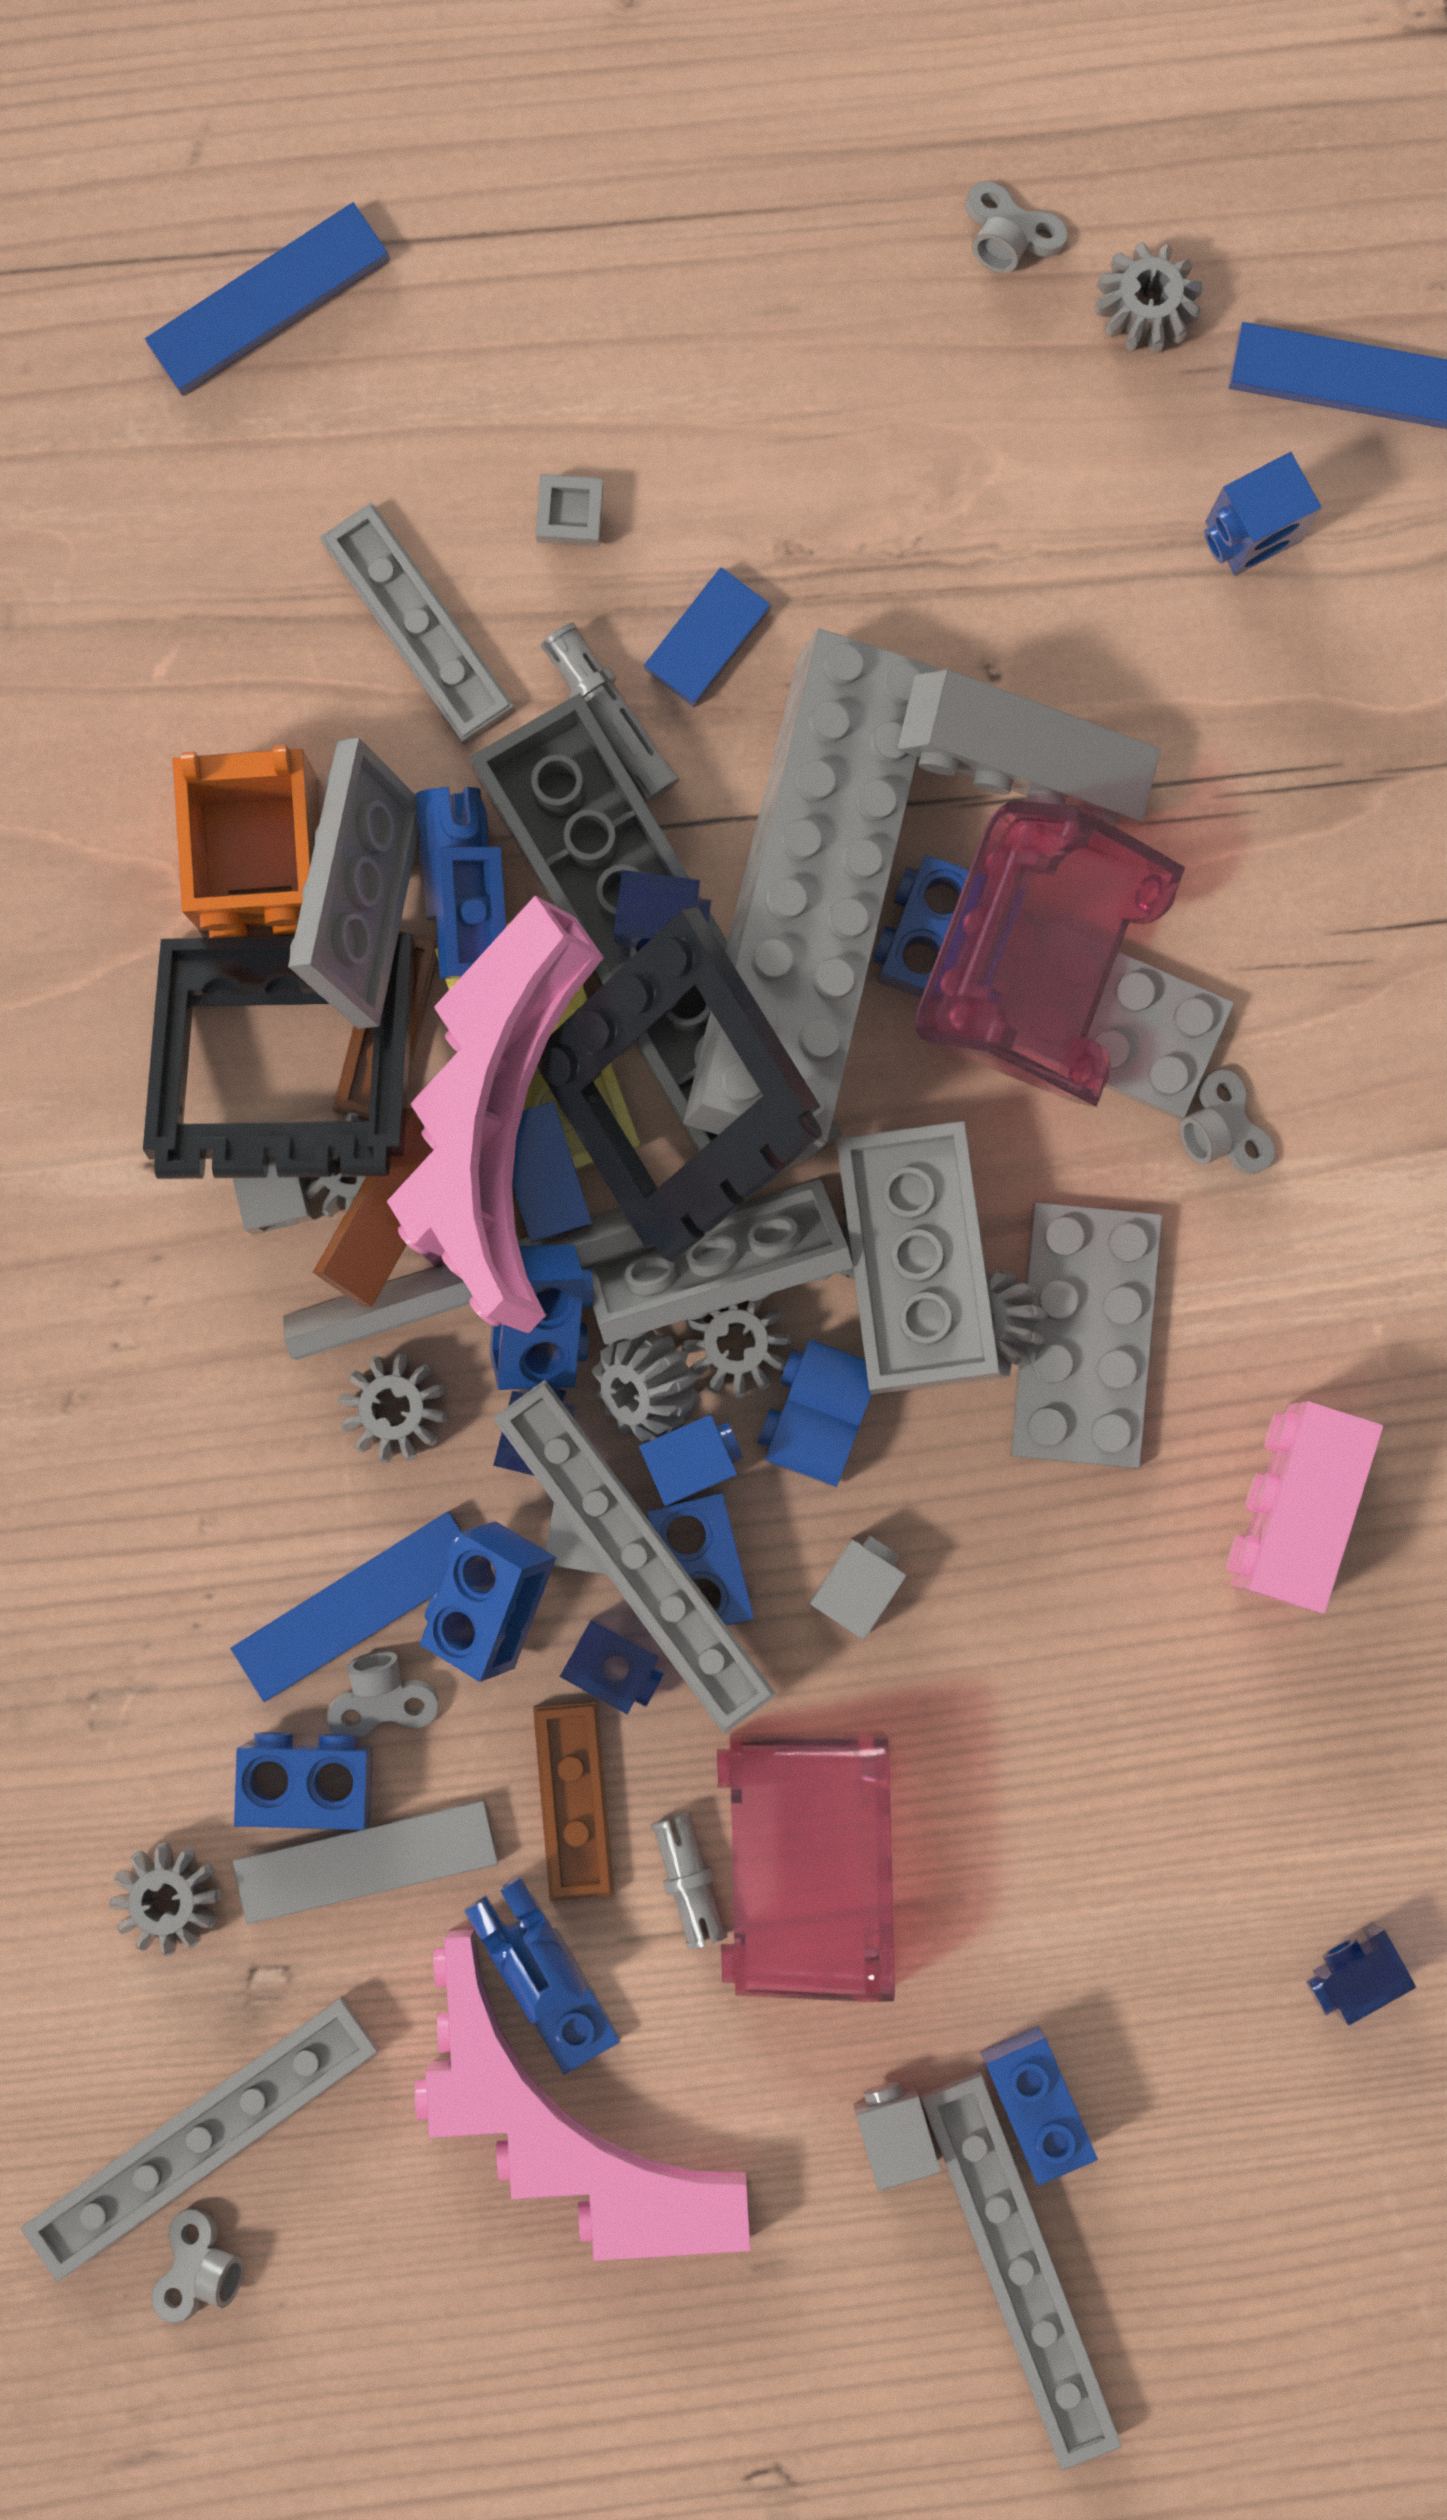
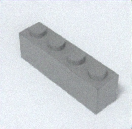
M949 669L915 675L897 747L899 751L920 758L918 766L926 771L948 776L956 775L957 772L974 777L972 785L979 790L1000 795H1008L1011 791L1027 796L1026 805L1030 808L1054 814H1061L1064 810L1080 815L1078 823L1081 826L1101 832H1115L1119 824L1143 822L1160 753V748Z

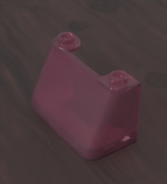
M1012 801L1001 806L990 818L984 830L920 1001L915 1019L916 1031L920 1038L948 1052L1074 1103L1097 1107L1103 1089L1109 1079L1110 1055L1104 1046L1087 1039L1089 1029L1128 924L1152 923L1167 913L1174 903L1185 867L1081 806L1027 801Z
M883 1730L730 1734V1749H717L718 1788H731L734 1944H721L722 1984L735 1983V1996L847 2002H894L890 1768L888 1738Z

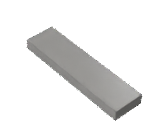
M372 502L320 536V540L463 746L515 711L510 699Z
M484 1799L367 1827L365 1830H354L237 1858L232 1863L247 1925L497 1865L499 1859Z

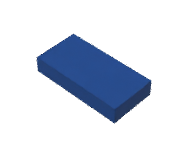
M720 567L646 661L644 670L692 707H695L770 611L771 604Z
M554 1101L523 1110L516 1136L512 1184L531 1244L593 1225Z

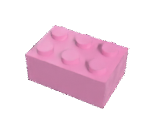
M1310 1401L1287 1404L1284 1414L1275 1412L1264 1443V1448L1272 1451L1265 1475L1255 1474L1245 1503V1509L1253 1512L1246 1536L1236 1535L1228 1555L1226 1571L1234 1573L1230 1586L1302 1610L1325 1614L1383 1425Z

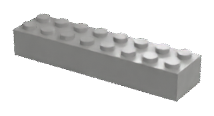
M821 628L816 630L797 657L725 950L821 1106L813 1115L821 1127L822 1135L797 1157V1159L803 1161L808 1160L828 1141L917 757L897 750L915 675L938 671V667ZM710 1011L683 1124L719 1135L759 1100L763 1094L714 1014Z

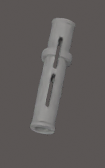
M569 623L549 635L540 646L552 663L555 664L570 688L569 698L579 693L582 695L644 801L648 803L671 789L674 784L679 782V778L661 756L638 718L620 695L621 693L614 684L616 676L610 667H602L574 623Z

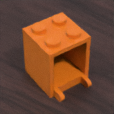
M287 745L273 746L271 751L200 756L193 751L182 752L181 757H172L181 904L184 915L200 932H209V938L248 937L247 929L268 927L273 928V935L295 936L303 901V887L308 878L315 846V831L320 822L317 774L303 749H289ZM289 888H291V891H286V892H272V893L230 895V893H232V892L261 891V890H275V889H289Z

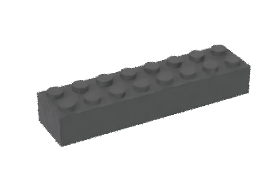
M580 693L469 757L476 777L551 904L576 917L603 955V960L592 972L600 987L681 910L698 907L723 949L726 950L727 940ZM694 985L677 1001L678 1004L662 1019L656 1020L639 1036L635 1046L695 1148L700 1152L718 1135L683 1124L711 1011L700 991ZM832 1120L827 1143L811 1157L837 1143V1139L841 1137V1132L834 1120ZM796 1158L791 1163H785L784 1169L770 1181L805 1161Z

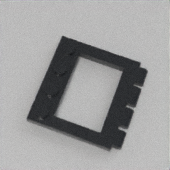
M698 907L681 910L550 1035L537 1065L539 1072L645 1249L656 1246L662 1257L670 1262L678 1260L705 1236V1232L713 1230L741 1206L745 1198H750L782 1171L785 1163H791L822 1135L821 1127L813 1115L821 1106ZM696 985L763 1096L657 1188L594 1081L601 1075L602 1070L617 1056L623 1055L632 1047L646 1029L656 1020L662 1019L678 1004L677 1001L690 988Z
M398 934L380 1026L374 1027L369 1121L183 1123L193 1007L329 1003L288 967L290 946L295 936L161 939L143 1140L144 1153L149 1160L155 1159L154 1171L156 1178L202 1179L205 1174L206 1159H212V1173L215 1179L266 1178L269 1171V1158H276V1171L279 1178L331 1177L333 1157H341L340 1167L343 1177L389 1176L391 1156H404L416 944L412 934Z

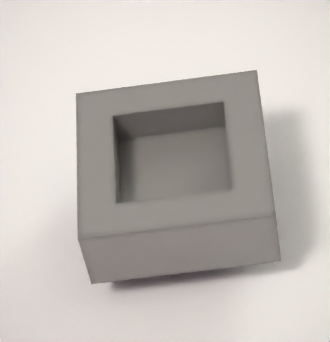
M540 474L536 524L537 543L599 547L604 490L603 478Z

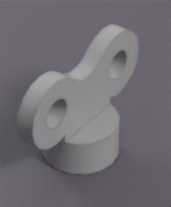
M983 181L977 183L968 193L965 202L966 211L971 219L983 225L973 240L972 250L976 259L987 269L997 273H1009L1016 268L1027 249L1041 257H1051L1063 249L1068 236L1067 227L1056 215L1044 211L1029 212L1019 208L1008 190L994 182ZM990 200L993 203H995L997 207L988 208L982 203V201ZM1044 230L1050 234L1051 238H1043L1036 231Z
M1225 1069L1216 1070L1202 1080L1199 1086V1098L1205 1109L1181 1121L1180 1137L1189 1156L1199 1164H1208L1228 1154L1230 1162L1237 1170L1249 1175L1257 1174L1271 1165L1274 1159L1275 1148L1267 1132L1253 1125L1248 1120L1245 1113L1246 1088L1240 1077L1232 1071ZM1218 1086H1223L1228 1091L1229 1099L1227 1102L1218 1097ZM1246 1142L1255 1146L1257 1150L1256 1158H1251L1247 1155L1245 1151Z
M377 1651L361 1655L347 1665L352 1692H345L333 1699L327 1714L328 1725L334 1734L357 1735L358 1740L371 1732L377 1724L385 1721H393L407 1728L427 1726L435 1719L438 1712V1696L435 1689L426 1682L409 1680L403 1683L397 1655L389 1651ZM410 1698H418L423 1701L424 1706L420 1710L412 1711L406 1707L405 1703ZM349 1709H353L360 1713L361 1718L356 1722H347L343 1719L342 1714Z
M197 2208L181 2211L173 2218L169 2228V2240L174 2252L173 2266L167 2274L163 2275L156 2282L152 2292V2303L155 2312L161 2319L170 2323H178L190 2319L196 2313L200 2300L220 2308L228 2306L236 2296L244 2274V2262L241 2257L213 2248L217 2241V2227L212 2216L203 2209ZM191 2224L195 2225L199 2231V2238L195 2243L191 2242L187 2236V2230ZM174 2288H177L182 2295V2302L178 2307L173 2305L170 2299L171 2291Z

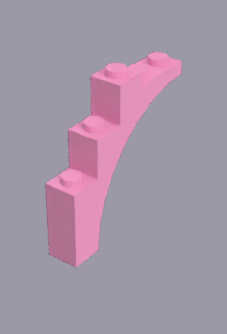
M537 896L531 899L434 1006L448 1028L445 1034L446 1040L457 1051L454 1057L411 1102V1106L425 1126L421 1131L422 1136L434 1150L387 1200V1203L401 1224L398 1228V1233L404 1242L422 1255H427L431 1252L441 1256L447 1267L463 1279L472 1294V1297L469 1299L470 1305L484 1321L496 1327L502 1323L528 1334L546 1315L527 1278L515 1232L512 1181L516 1136L527 1091L545 1045L573 996L604 958L576 917Z
M475 1929L449 1930L444 1937V1947L434 1948L433 1962L435 1986L447 1987L448 2013H438L437 2015L439 2053L450 2052L451 2060L430 2061L425 2071L426 2080L415 2081L417 2120L428 2119L429 2138L507 2133L508 2140L497 2141V2173L499 2181L510 2180L511 2199L590 2195V2201L578 2202L580 2242L592 2241L593 2261L750 2251L746 2172L696 2171L646 2159L599 2137L561 2109L525 2070L499 2027L482 1980Z

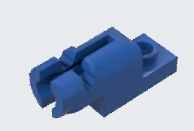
M449 787L427 789L416 793L417 826L421 832L419 853L424 880L426 920L437 922L440 979L461 978L506 928L501 847H489L487 812L485 804L481 800V790L475 787H466L463 789V793H455L451 796Z
M520 1876L503 1884V1888L500 1890L515 1918L520 1919L515 1924L508 1926L503 1923L487 1895L472 1903L464 1912L480 1940L484 1943L491 1959L512 1991L529 2023L535 2024L562 2073L565 2075L618 2044L621 2038L557 1927L552 1928L536 1898L529 1891Z

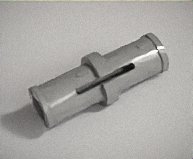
M691 1812L672 1816L679 1837L678 1843H675L667 1818L652 1823L651 1828L655 1832L669 1877L663 1881L667 1895L674 1894L687 1940V1949H695L706 1946L699 1924L700 1918H703L708 1938L712 1944L728 1936L723 1928L710 1886V1882L715 1880L712 1867L704 1866L691 1821L692 1815Z

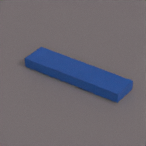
M352 202L144 339L177 390L183 396L390 260L389 254L355 203Z
M1242 322L1239 328L1228 389L1447 429V359Z
M450 1511L445 1512L230 1648L263 1702L273 1698L416 1608L439 1591L448 1568L445 1561L447 1551L453 1540L460 1532H463Z

